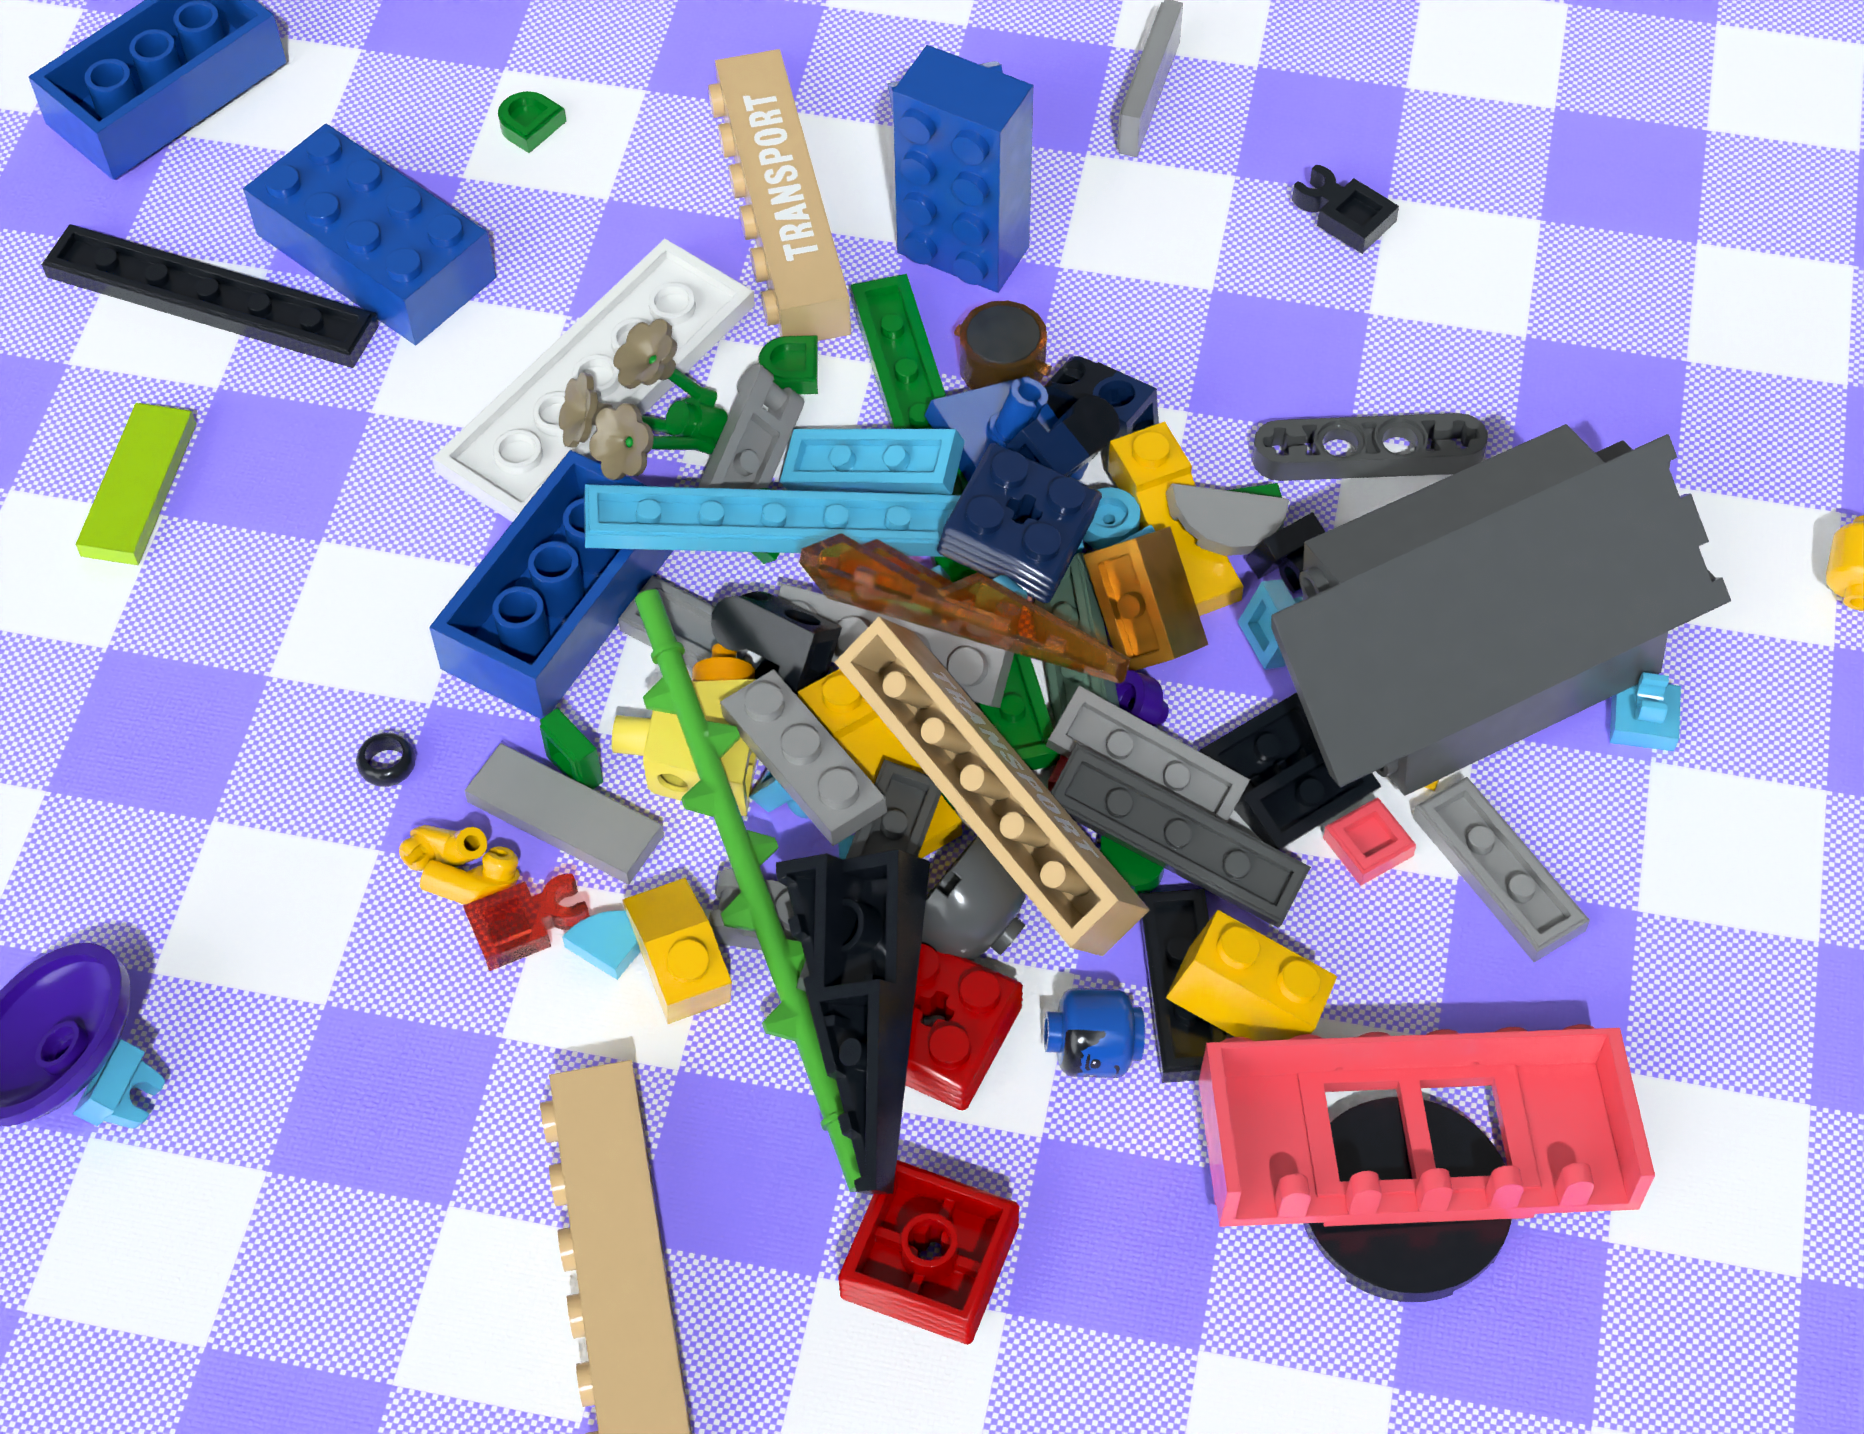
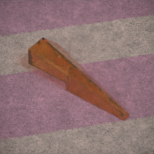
M842 533L804 547L801 550L800 565L827 599L1119 684L1125 681L1131 658L979 572L953 583L878 539L861 545Z

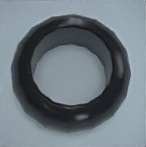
M382 732L372 735L363 742L357 751L356 766L359 774L366 782L378 787H390L408 778L414 769L416 755L412 744L405 737L396 733ZM385 750H394L402 754L400 761L387 769H377L369 764L373 756Z

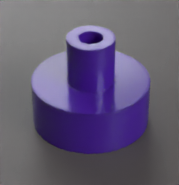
M1133 670L1122 671L1114 677L1121 709L1152 726L1162 725L1166 721L1169 707L1163 701L1162 687L1155 678Z

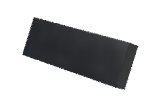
M1205 888L1139 893L1140 899L1150 909L1140 919L1161 1081L1162 1083L1197 1081L1200 1077L1206 1043L1221 1042L1227 1039L1226 1032L1166 999V996L1189 947L1209 922Z

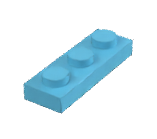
M794 429L780 483L787 490L952 495L965 440L956 429Z

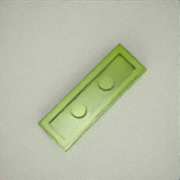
M135 402L75 545L81 557L139 566L195 429L196 421L192 411Z

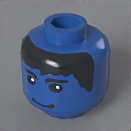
M1068 989L1059 1001L1058 1012L1046 1011L1044 1050L1049 1053H1057L1059 1066L1067 1076L1122 1077L1129 1070L1132 1061H1141L1145 1044L1143 1008L1133 1007L1130 997L1119 989Z

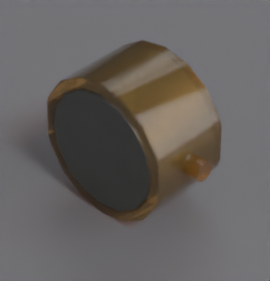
M1006 300L991 301L971 310L963 323L959 324L954 331V335L959 337L960 375L971 390L1027 376L1040 382L1044 376H1048L1051 372L1052 366L1046 364V325L1037 312L1024 304Z

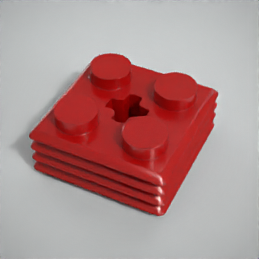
M921 944L905 1086L958 1110H966L1022 1008V983L967 958L943 954L926 944ZM940 1015L946 1018V1021L937 1019L932 1027L923 1024V1018L926 1016Z
M897 1160L893 1194H873L839 1273L840 1297L845 1301L962 1344H971L1019 1227V1204ZM930 1242L941 1245V1256H934L932 1260H924L918 1257V1250L925 1251L929 1247Z

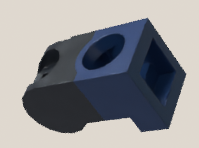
M1080 356L1070 357L1044 386L1048 393L1047 403L1058 419L1083 396L1095 395L1109 402L1117 412L1120 421L1119 433L1114 439L1159 424L1157 388L1100 362L1095 363Z
M1086 395L1079 398L1057 420L1049 432L1036 419L1023 428L1005 447L1070 477L1094 459L1099 451L1117 436L1120 429L1119 416L1114 407L1105 399L1095 395Z

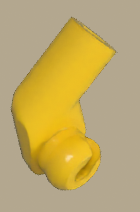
M501 846L490 848L489 852L485 853L482 857L483 864L468 871L432 859L423 870L420 888L426 892L463 905L475 907L513 889L520 877L519 870L517 869L519 860L511 849Z

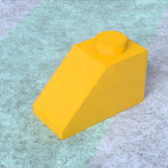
M686 878L622 899L667 1025L731 1002V978L709 920Z

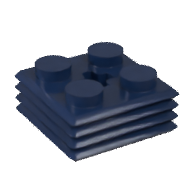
M991 443L943 528L937 551L940 555L991 579L1000 575H1006L1023 588L1028 596L1042 603H1049L1094 519L1102 494L1100 491L1031 460L1016 451H1012L997 443ZM1014 520L1021 521L1024 524L1016 523Z

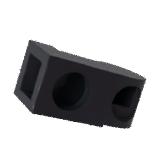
M762 591L722 599L715 606L711 618L713 635L719 644L732 651L747 649L779 665L778 675L794 692H798L827 676L842 630L841 626L782 598Z

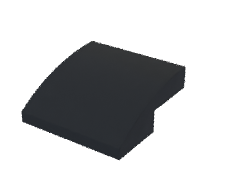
M1297 692L1199 750L1204 755L1250 779L1234 810L1264 843L1278 850L1293 843L1376 792L1381 787L1373 773L1341 788L1338 786L1327 770Z

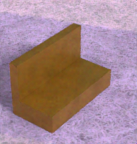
M1171 527L1083 555L1121 672L1125 670L1136 671L1170 661L1209 645Z

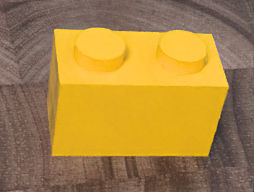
M1217 910L1189 947L1166 999L1234 1037H1247L1253 1041L1289 1040L1298 1035L1311 1034L1315 1030L1338 976L1222 911Z

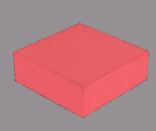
M1378 797L1325 826L1323 839L1360 886L1414 856L1416 849L1415 842Z

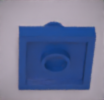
M1029 376L933 399L924 415L933 429H956L965 440L959 469L968 482L989 444L997 443L1005 447L1023 428L1036 419L1049 432L1058 420L1047 403L1048 393L1046 388ZM1089 463L1070 477L1076 480L1082 479Z

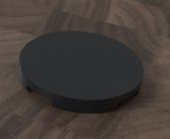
M1398 1097L1381 1098L1359 1104L1348 1109L1330 1122L1340 1182L1350 1181L1352 1175L1362 1171L1376 1172L1379 1175V1180L1412 1179ZM1423 1100L1436 1168L1448 1170L1450 1177L1490 1176L1494 1169L1505 1166L1496 1147L1475 1124L1452 1109ZM1512 1219L1324 1227V1223L1303 1224L1309 1240L1312 1239L1324 1257L1347 1277L1346 1282L1383 1299L1398 1302H1427L1453 1295L1455 1290L1466 1286L1487 1270L1495 1262L1503 1247Z

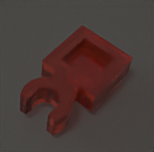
M562 874L554 877L545 885L542 893L531 896L524 881L463 905L466 919L489 971L550 948L551 943L547 930L554 927L561 930H569L578 922L590 917L585 901L570 907L559 905L560 901L564 898L578 893L573 874Z

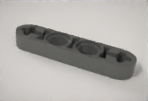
M1462 413L1275 420L1262 425L1256 432L1252 462L1254 468L1262 476L1277 481L1456 474L1482 462L1487 445L1488 432L1485 425L1479 419ZM1400 437L1409 440L1414 445L1415 450L1408 454H1395L1389 451L1383 442L1389 438ZM1428 439H1432L1431 449H1434V451L1426 450ZM1450 439H1461V444L1468 448H1457L1456 442ZM1331 440H1344L1349 442L1356 451L1350 456H1334L1324 448V444ZM1305 443H1313L1312 455H1306L1308 445H1305ZM1272 446H1283L1284 452L1288 455H1277L1276 449Z

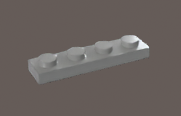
M781 583L778 598H782L842 627L831 662L834 663L880 616L915 632L973 702L1000 708L1016 649L1015 645Z

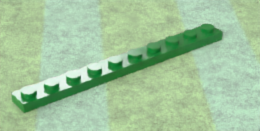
M907 274L852 284L851 301L890 428L933 429L924 415L931 400L945 397L946 394ZM959 468L952 495H962L968 484L967 479ZM930 556L933 568L941 565L950 576L962 625L961 628L956 630L980 636L966 624V614L970 603L961 596V590L965 583L974 576H977L986 584L992 579L947 557ZM1017 620L1003 636L996 639V641L1016 646L1001 706L998 708L977 702L975 704L1031 770L1056 765L1060 759V754L1046 747L1047 741L1054 729L1019 620Z

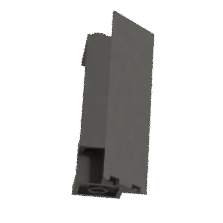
M1564 424L1304 542L1303 572L1299 576L1303 591L1302 601L1272 614L1271 629L1327 770L1340 788L1374 771L1382 777L1388 776L1404 796L1637 685L1642 672L1660 674L1668 631L1731 602L1723 577H1715L1707 569L1699 546L1708 543L1709 540L1692 494L1680 496L1670 472L1671 460L1678 457L1669 433L1635 449H1632L1622 440L1598 452H1594L1567 424Z

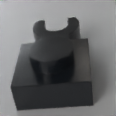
M1316 164L1312 168L1310 184L1316 189L1309 188L1299 181L1294 184L1293 203L1304 211L1319 212L1318 227L1362 254L1397 222L1399 205L1355 178L1345 187L1336 183L1333 172L1324 166Z

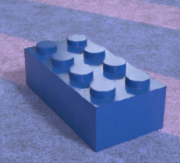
M144 0L28 76L46 125L112 180H115L287 63L274 14L256 0Z
M930 45L925 46L893 90L898 254L908 257L915 263L928 265L956 276L965 283L978 285L999 293L1028 250L1030 244L1033 84Z
M327 123L243 188L254 228L259 237L363 310L376 313L379 321L415 346L497 278L488 232Z
M572 450L566 454L429 627L441 670L539 719L553 711L618 625V618L674 551L585 548V484L647 485L628 476H624L620 480L608 479L603 475L600 463Z

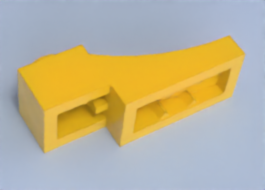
M1164 421L1111 440L1108 472L1117 487L1130 493L1140 507V530L1149 525H1152L1155 531L1171 527L1199 616L1241 601L1244 586L1227 556L1200 548L1196 544L1198 539L1185 530L1179 519L1174 521L1170 515L1166 491L1171 484L1196 485L1191 474L1192 465Z
M840 669L798 691V698L873 784L876 782L884 759L926 774ZM942 795L918 855L919 858H924L962 835V820Z

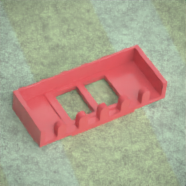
M1577 1024L1562 1030L1527 1031L1521 1027H1506L1495 1032L1458 1033L1450 1029H1441L1429 1032L1426 1035L1391 1036L1384 1032H1369L1358 1037L1321 1038L1313 1034H1303L1292 1037L1289 1040L1253 1041L1247 1037H1232L1221 1042L1206 1043L1198 1083L1219 1227L1324 1223V1227L1525 1219L1534 1218L1535 1214L1639 1210L1655 1177L1620 1028H1594L1586 1024ZM1491 1086L1507 1165L1494 1169L1490 1176L1450 1177L1448 1170L1436 1168L1421 1088ZM1396 1089L1412 1179L1379 1180V1175L1376 1172L1362 1171L1352 1175L1350 1181L1340 1182L1325 1092Z

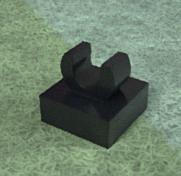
M1312 512L1263 539L1246 558V561L1258 579L1279 568L1285 585L1292 593H1295L1302 589L1299 576L1303 572L1304 542L1325 533V530Z

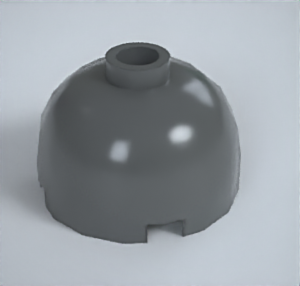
M978 836L971 841L952 863L936 886L928 892L921 944H926L935 951L967 958L972 961L985 953L990 947L1001 955L1026 925L1016 917L1025 901L1026 894Z

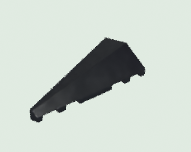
M901 850L841 859L826 853L776 862L777 880L787 886L794 916L788 919L791 935L801 941L810 975L804 978L803 982L827 1076L837 1081L844 1113L838 1116L842 1135L852 1140L861 1176L854 1180L856 1192L864 1194L886 1195L893 1194L930 869V861Z

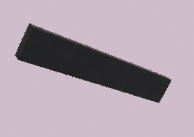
M72 224L68 225L41 264L46 277L350 368L355 367L379 327L376 313Z

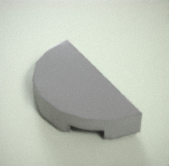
M1174 483L1166 491L1169 512L1173 520L1177 521L1179 519L1185 530L1198 539L1196 544L1200 548L1223 556L1247 555L1251 553L1263 539L1277 532L1286 519L1289 499Z

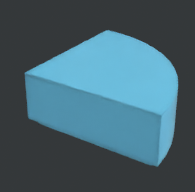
M607 911L592 915L575 924L562 936L566 949L617 980L641 952L626 911Z

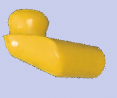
M422 825L410 831V838L401 842L399 855L403 862L415 871H423L426 864L432 859L458 867L483 856L487 849V838L479 828L467 827L456 831Z

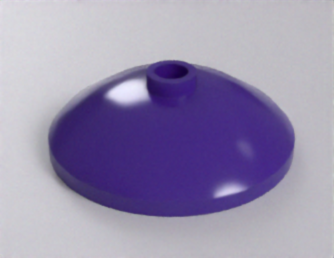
M76 943L56 949L28 965L0 990V1126H13L30 1122L57 1110L83 1090L99 1073L111 1056L123 1033L129 1013L130 979L123 962L107 948L94 943Z

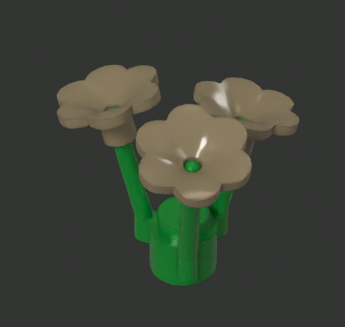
M656 319L650 325L644 322L635 325L629 331L626 343L616 351L613 364L620 370L618 382L627 389H633L641 383L652 385L658 379H669L691 396V398L674 402L666 414V419L643 416L639 408L634 404L624 403L615 409L611 404L598 402L591 374L581 372L577 379L572 378L567 383L564 396L565 402L559 412V427L563 430V444L565 447L575 448L579 442L585 443L590 436L592 425L596 426L597 431L589 441V449L592 457L601 461L602 473L608 479L620 480L626 475L639 476L642 474L647 466V453L651 449L695 450L712 455L727 422V412L723 407L715 405L717 392L701 387L676 368L673 357L677 351V342L671 338L672 326L664 319ZM652 431L666 433L672 436H654Z

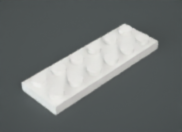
M664 238L432 457L435 472L513 522L570 450L595 462L597 461L592 457L589 449V441L597 431L596 426L592 425L590 436L585 443L579 442L575 448L565 447L563 444V430L559 427V412L565 402V389L570 379H577L581 372L591 374L598 402L611 404L615 409L624 403L634 404L639 408L641 415H644L675 384L669 379H658L652 385L641 383L633 389H627L618 382L620 370L614 366L613 359L616 351L626 343L629 331L641 322L650 325L659 318L666 320L672 326L671 338L677 342V351L673 360L676 363V368L683 374H686L755 306L754 291Z

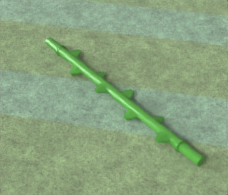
M656 589L643 591L635 597V602L653 649L651 653L652 662L658 664L662 674V678L643 696L644 705L648 710L677 715L700 779L682 797L683 807L686 810L714 817L741 891L721 913L722 922L726 927L754 931L757 935L781 1001L763 1020L765 1034L795 1041L823 1120L820 1122L822 1130L828 1131L849 1191L856 1192L854 1180L861 1176L852 1140L842 1135L838 1116L844 1113L837 1081L827 1076L806 991L796 988L806 961L800 941L786 939L760 868L779 848L775 837L746 830L721 762V758L740 739L737 726L706 721L683 659L685 653L682 643L677 642L660 593Z

